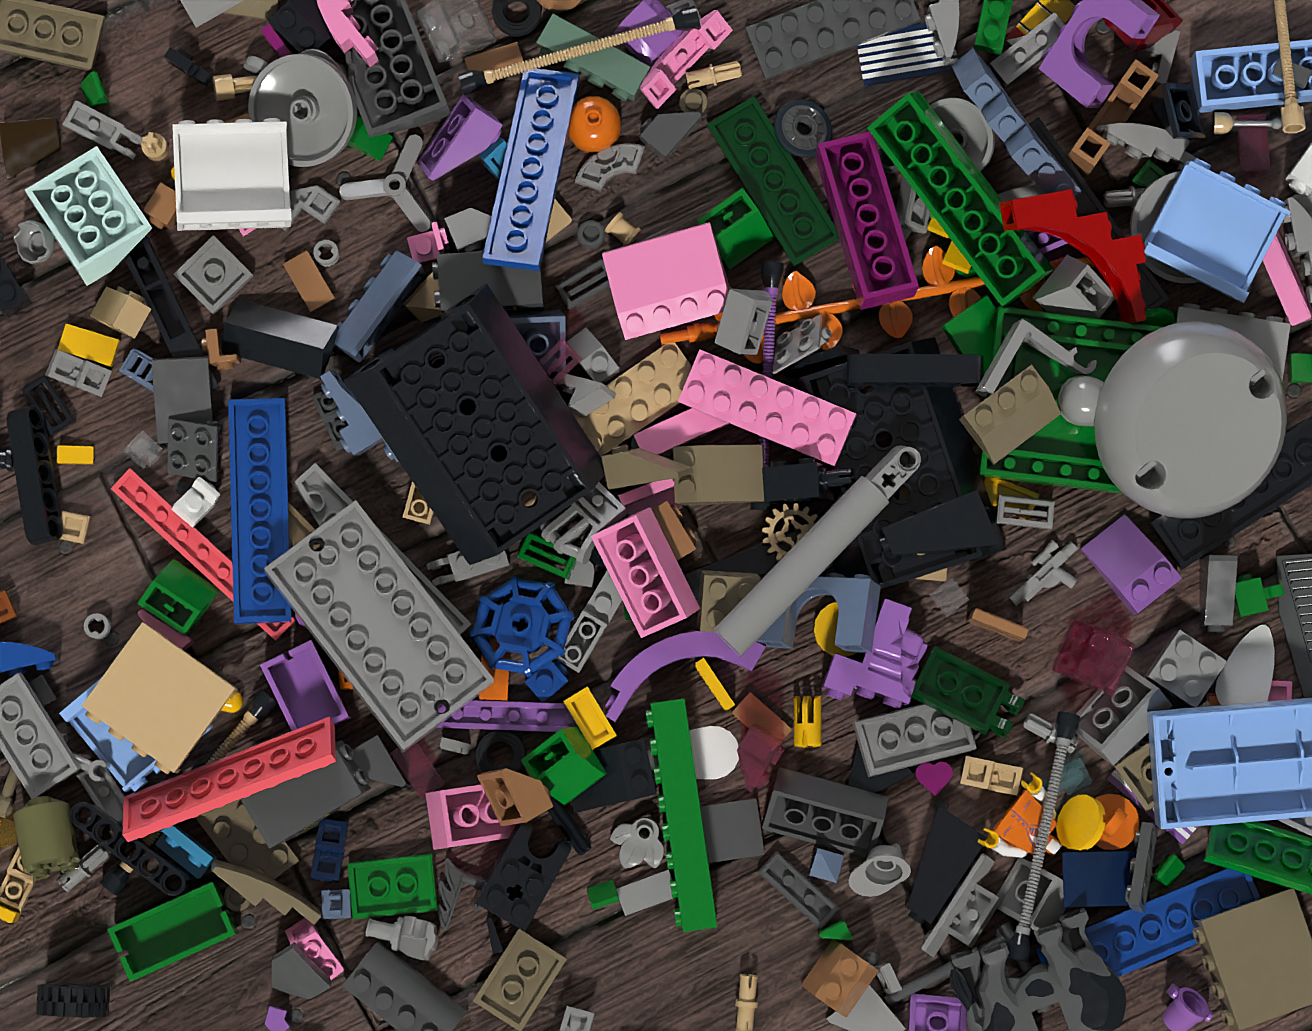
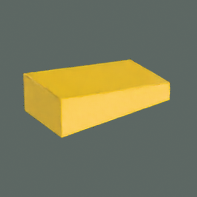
M57 445V463L94 464V446Z

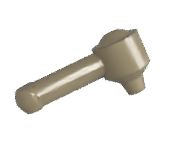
M12 767L0 795V817L7 819L13 812L12 796L19 779Z

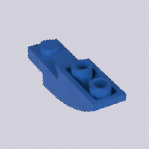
M0 642V672L8 673L9 677H13L21 672L26 674L25 669L36 667L37 671L54 667V662L60 661L59 655L41 648L20 643Z

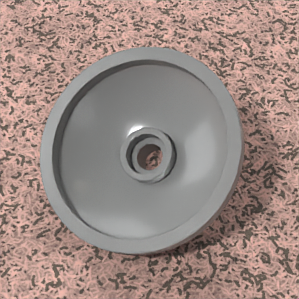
M946 98L931 104L932 109L956 139L958 134L963 137V142L960 146L979 171L984 170L994 151L995 135L993 129L987 124L981 110L973 102L961 98Z

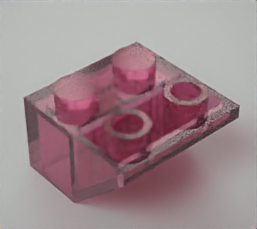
M1074 619L1052 671L1091 689L1113 696L1135 644L1117 633Z
M756 723L750 727L737 749L746 789L750 792H753L756 787L761 790L771 774L766 771L770 763L776 765L785 751V748L781 746L784 740Z

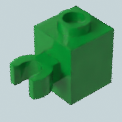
M1252 574L1236 577L1234 607L1237 618L1268 611L1266 599L1284 595L1282 584L1263 588L1260 577L1253 579Z

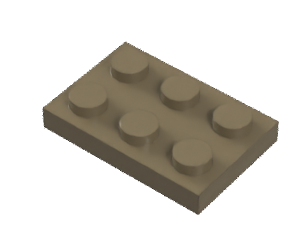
M518 929L473 1002L518 1031H522L567 958L525 931Z

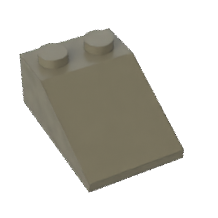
M764 445L673 447V461L693 469L692 474L674 478L675 504L693 506L764 502L762 467H764Z

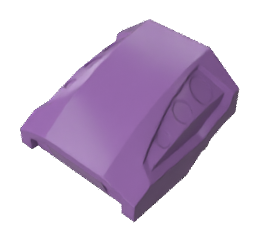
M643 0L614 31V36L615 34L618 35V33L622 34L625 31L628 32L629 30L632 31V29L635 30L636 28L639 29V27L649 26V24L653 25L656 22H663L665 18L672 17L673 15L658 0ZM661 31V33H654L651 36L647 35L644 38L640 37V39L630 40L627 43L623 42V45L635 59L650 66L651 69L663 52L685 31Z

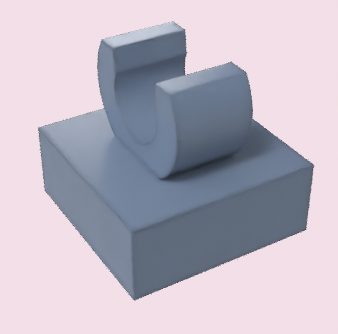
M350 889L321 890L322 919L352 918Z

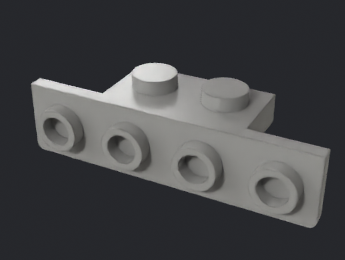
M982 853L979 858H976L971 863L968 876L964 882H960L955 888L952 901L941 910L938 916L939 921L934 929L929 930L925 935L921 949L933 958L948 934L972 948L1002 902V899L980 886L995 863L990 857Z

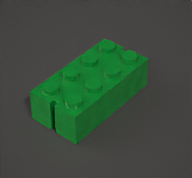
M217 881L208 883L107 929L117 953L125 950L129 953V955L121 957L120 961L130 982L239 934L230 910L223 911L222 907L227 904Z

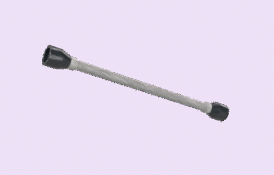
M1059 711L1055 724L1057 752H1055L1056 756H1054L1055 759L1053 760L1055 763H1053V770H1051L1052 773L1050 774L1052 777H1050V784H1048L1047 798H1045L1046 802H1044L1045 809H1043V816H1041L1042 819L1040 821L1042 823H1040V830L1037 835L1038 841H1036V848L1034 849L1036 852H1034V859H1032L1033 862L1030 867L1031 873H1029L1030 877H1028L1029 880L1027 881L1029 884H1027L1026 895H1024L1025 902H1023L1024 905L1020 914L1022 915L1020 916L1021 920H1019L1020 923L1016 926L1015 933L1007 947L1009 951L1007 958L1017 961L1028 962L1031 951L1029 921H1031L1030 917H1032L1031 914L1034 909L1033 903H1035L1034 899H1036L1035 896L1037 895L1035 892H1037V885H1039V874H1041V867H1043L1042 860H1044L1043 856H1045L1044 853L1047 848L1046 842H1048V835L1050 834L1048 831H1050V824H1052L1051 821L1053 820L1051 817H1053V810H1055L1054 807L1056 806L1055 799H1057V792H1059L1058 785H1060V778H1062L1061 771H1063V764L1066 759L1065 753H1067L1066 750L1070 747L1071 740L1078 730L1080 716L1073 713Z

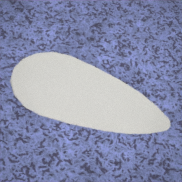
M1262 624L1251 630L1239 642L1228 658L1216 682L1215 692L1221 705L1266 702L1268 700L1273 678L1275 655L1273 637L1268 626Z
M707 726L689 731L696 779H718L727 776L734 770L739 760L740 749L736 738L730 731L719 726ZM650 748L647 753L651 770L654 771V767L659 766L658 756H652Z

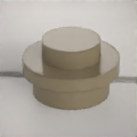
M688 89L680 97V108L683 113L699 112L702 114L707 107V97L699 89Z

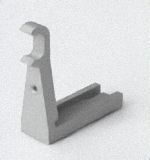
M1021 319L1012 325L975 392L984 398L988 393H994L1022 342L1061 363L1078 375H1087L1094 371L1097 361L1089 362L1087 368L1082 367L1074 361V355L1077 353L1076 347L1067 351L1036 327Z

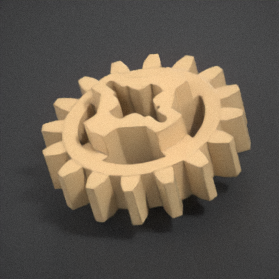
M795 503L793 510H789L788 506L783 504V512L780 513L777 509L772 511L774 519L766 517L765 522L770 527L762 528V533L768 534V537L763 539L762 542L763 544L771 545L767 553L772 554L776 552L777 562L788 553L779 548L777 544L783 543L790 547V549L795 545L791 537H785L789 530V523L794 531L800 532L796 537V543L815 525L814 521L818 516L817 514L808 516V507H805L803 511H799L798 503ZM794 516L802 518L808 524H799L794 520ZM783 518L784 526L782 530L773 533L775 525Z

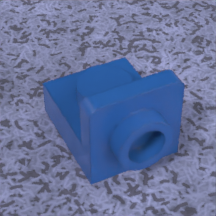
M551 661L524 682L540 701L544 703L569 682L565 677L569 672L560 661L556 663Z

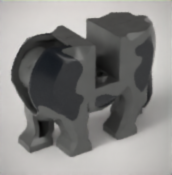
M1084 908L1059 916V923L1034 931L1035 937L1040 943V950L1045 955L1047 963L1034 965L1020 976L1009 975L1005 966L1009 954L1005 942L980 951L984 961L982 972L980 970L981 958L977 947L951 956L955 968L950 971V983L955 994L966 1009L969 1031H1038L1032 1011L1037 1010L1038 1013L1048 1011L1057 1002L1069 1031H1114L1120 1027L1126 1009L1125 989L1119 977L1101 956L1094 951L1092 944L1087 939L1085 925L1089 917Z

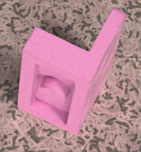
M673 479L652 482L618 495V498L630 515H634L649 507L654 509L665 501L672 505L675 503ZM676 504L679 510L682 509V505Z

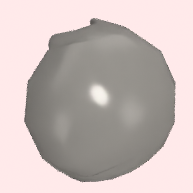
M32 220L19 223L18 227L20 230L13 239L17 244V252L22 260L31 264H38L49 259L55 248V237L48 226L39 221Z

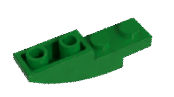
M983 0L974 44L975 50L1001 55L1013 0Z

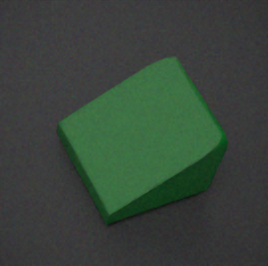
M91 72L81 82V88L88 107L95 108L108 103L109 100L101 77L97 72Z
M1290 353L1287 355L1288 383H1312V354Z
M1167 854L1152 874V877L1167 888H1170L1184 870L1185 865L1174 854Z
M612 880L587 889L592 909H597L619 900L615 884Z
M842 920L818 931L820 938L853 941L845 921Z

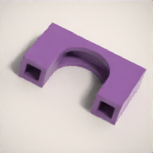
M1142 0L1080 1L1072 11L1073 16L1069 22L1059 30L1058 39L1053 47L1045 52L1043 62L1038 69L1086 108H1100L1114 87V84L1095 70L1088 62L1084 49L1087 32L1095 22L1106 18L1131 38L1145 39L1160 15Z

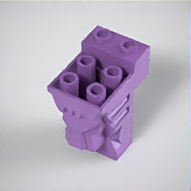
M884 599L880 603L876 617L872 653L863 652L860 662L834 654L821 686L822 689L827 690L826 696L843 700V697L851 696L853 688L857 689V695L868 699L874 698V695L884 698L883 704L896 709L901 708V705L909 704L916 683L912 679L919 668L918 663L928 647L921 635L907 628L912 608L888 599Z

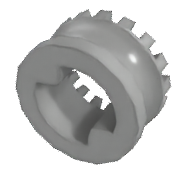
M322 240L315 245L313 254L320 265L330 267L338 261L340 252L334 242ZM328 246L332 248L331 253L333 257L331 259H321L320 249Z
M96 613L86 618L84 630L89 637L103 639L110 633L111 623L106 616ZM94 619L99 622L104 621L105 628L102 633L97 631L91 632L90 624Z

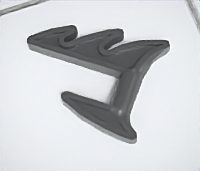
M450 858L445 859V873L451 891L448 890L443 881L439 882V890L447 909L445 911L440 904L438 905L437 912L444 930L449 928L463 883L480 887L485 878L458 868ZM475 903L474 911H478L481 906Z

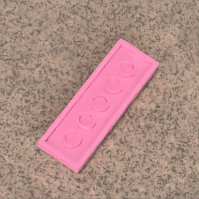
M700 349L678 400L681 404L834 467L857 415L852 411Z

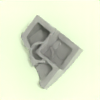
M870 985L847 1018L836 1011L826 1018L830 1023L848 1031H904L906 1029Z

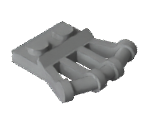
M600 482L592 491L571 504L570 508L553 522L548 520L540 526L542 530L541 536L547 542L551 541L554 544V549L559 554L564 553L577 558V562L586 564L589 561L591 551L595 546L591 536L619 522L628 514L627 509ZM577 516L582 518L580 522L563 536L558 534L560 530ZM592 528L581 548L572 545L576 539Z

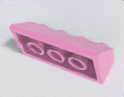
M651 507L631 515L591 536L641 638L679 622L700 609Z

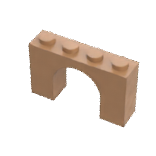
M1136 59L1067 156L1084 179L1087 178L1111 144L1102 138L1101 133L1095 131L1097 126L1126 123L1159 76Z

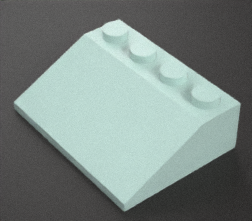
M97 146L25 189L33 206L86 286L111 272L152 229Z

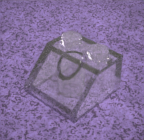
M432 0L416 12L438 63L460 59L497 41L478 0Z

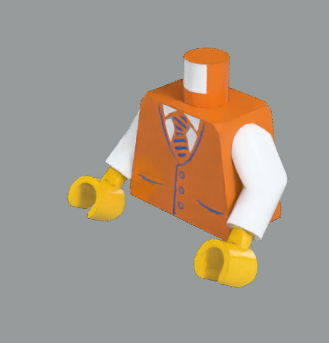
M1033 772L1030 773L1033 777L1030 784L1025 783L1023 780L1021 781V785L1027 790H1022L992 830L984 828V831L988 832V838L986 841L978 839L979 844L993 849L1002 856L1023 858L1027 854L1034 855V852H1036L1034 850L1036 848V841H1038L1037 835L1039 834L1040 823H1042L1040 822L1041 816H1043V809H1045L1044 802H1046L1047 791L1042 786V780ZM1053 810V817H1051L1053 820L1051 821L1052 824H1050L1051 828H1049V833H1051L1057 825L1056 821L1054 820L1056 817L1055 810ZM1049 834L1045 850L1046 853L1053 857L1062 844Z

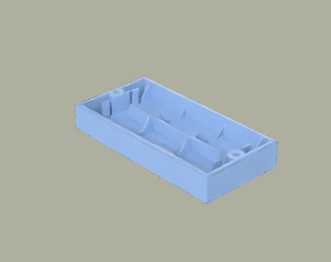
M1312 698L1147 712L1155 825L1160 829L1312 817ZM1171 768L1170 773L1165 775V769Z

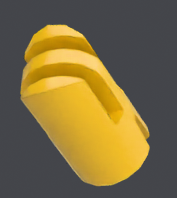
M794 696V746L820 747L822 745L821 696L814 697V723L812 697L804 696L801 707L800 696Z

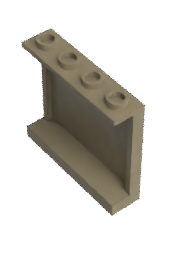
M1281 889L1264 898L1202 920L1192 921L1194 940L1201 946L1203 966L1207 972H1210L1213 981L1211 984L1212 992L1215 998L1220 1001L1223 1009L1221 1011V1018L1230 1031H1240L1312 1005V938L1294 889Z

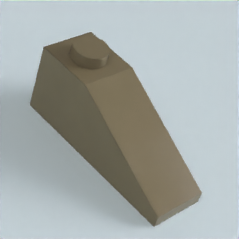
M628 445L611 448V454L601 456L608 489L680 478L693 473L692 467L641 448L628 450Z

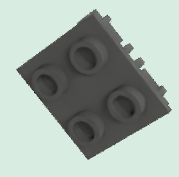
M168 419V474L191 478L201 477L203 480L217 482V473L220 472V468H218V456H220L218 448H220L218 432L220 427H218L217 421H207L206 424Z

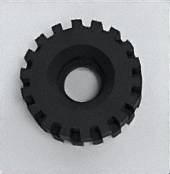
M39 984L37 988L36 1014L57 1017H108L110 987L83 984Z

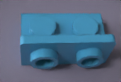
M176 824L162 829L163 834L156 842L158 848L197 879L204 875L211 866V863L217 858Z

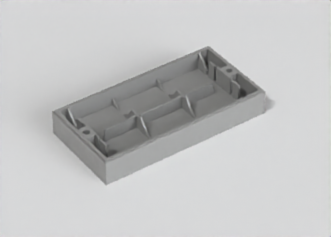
M356 500L264 568L265 574L402 753L494 684L495 680ZM315 544L321 545L319 551L313 549ZM443 705L446 709L445 712H438V706Z

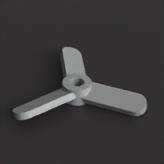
M418 135L407 137L391 174L385 179L345 183L339 189L340 196L344 200L390 196L396 201L418 231H429L432 227V220L406 185L423 146L422 138ZM393 182L400 183V187L397 190H392L390 185Z

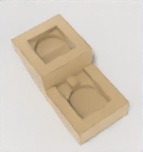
M966 756L960 784L1019 796L1024 768Z

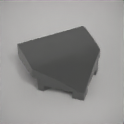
M295 942L279 953L274 954L272 958V988L305 999H312L331 987L332 980Z

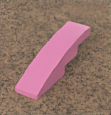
M691 408L634 434L639 448L660 455L673 449V447H680L699 437H704L730 423Z

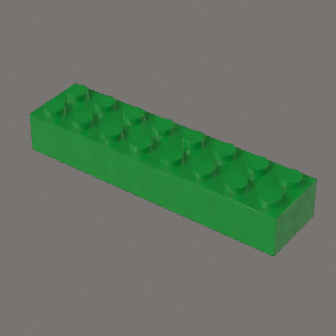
M919 91L907 93L867 127L1002 307L1013 303L1054 270L1025 230L1004 231L999 205L1003 201Z
M685 699L650 703L651 710H646L648 728H654L655 738L650 739L652 756H658L659 763L658 767H654L656 784H662L663 795H658L660 813L666 812L667 823L662 824L664 841L670 840L671 851L666 852L668 870L674 869L675 880H670L672 898L678 897L679 908L674 909L676 927L682 926L683 932L716 928L717 921Z

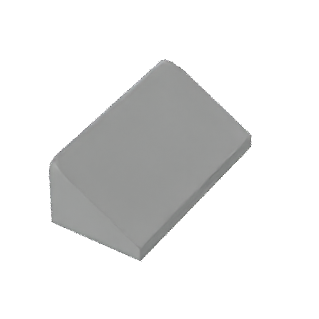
M902 176L896 206L900 226L903 229L925 234L927 233L930 211L904 176Z

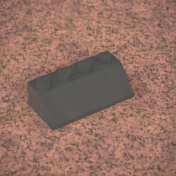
M779 767L762 829L867 858L869 851L876 846L885 819L889 797Z

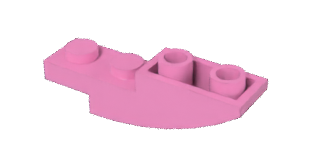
M317 0L324 21L343 53L354 47L369 67L379 61L375 53L378 50L377 46L369 36L366 38L362 37L358 32L361 27L351 15L353 9L350 3L353 0Z

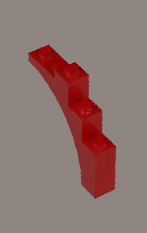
M1072 189L999 203L1004 231L1030 230L1044 232L1072 245L1097 267L1108 283L1117 302L1122 322L1132 323L1146 320V304L1142 298L1140 287L1141 276L1136 265L1146 262V253H1144L1146 247L1142 241L1141 234L1112 240V226L1107 212L1077 217V201L1073 196Z

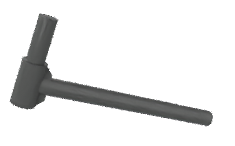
M1011 920L997 927L996 938L977 947L980 958H982L980 951L1004 942L1008 947V943L1015 933ZM1029 960L1028 962L1017 961L1022 973L1032 967ZM950 961L902 986L901 990L892 994H886L883 997L887 1005L890 1006L950 975L951 969L955 968L954 963Z

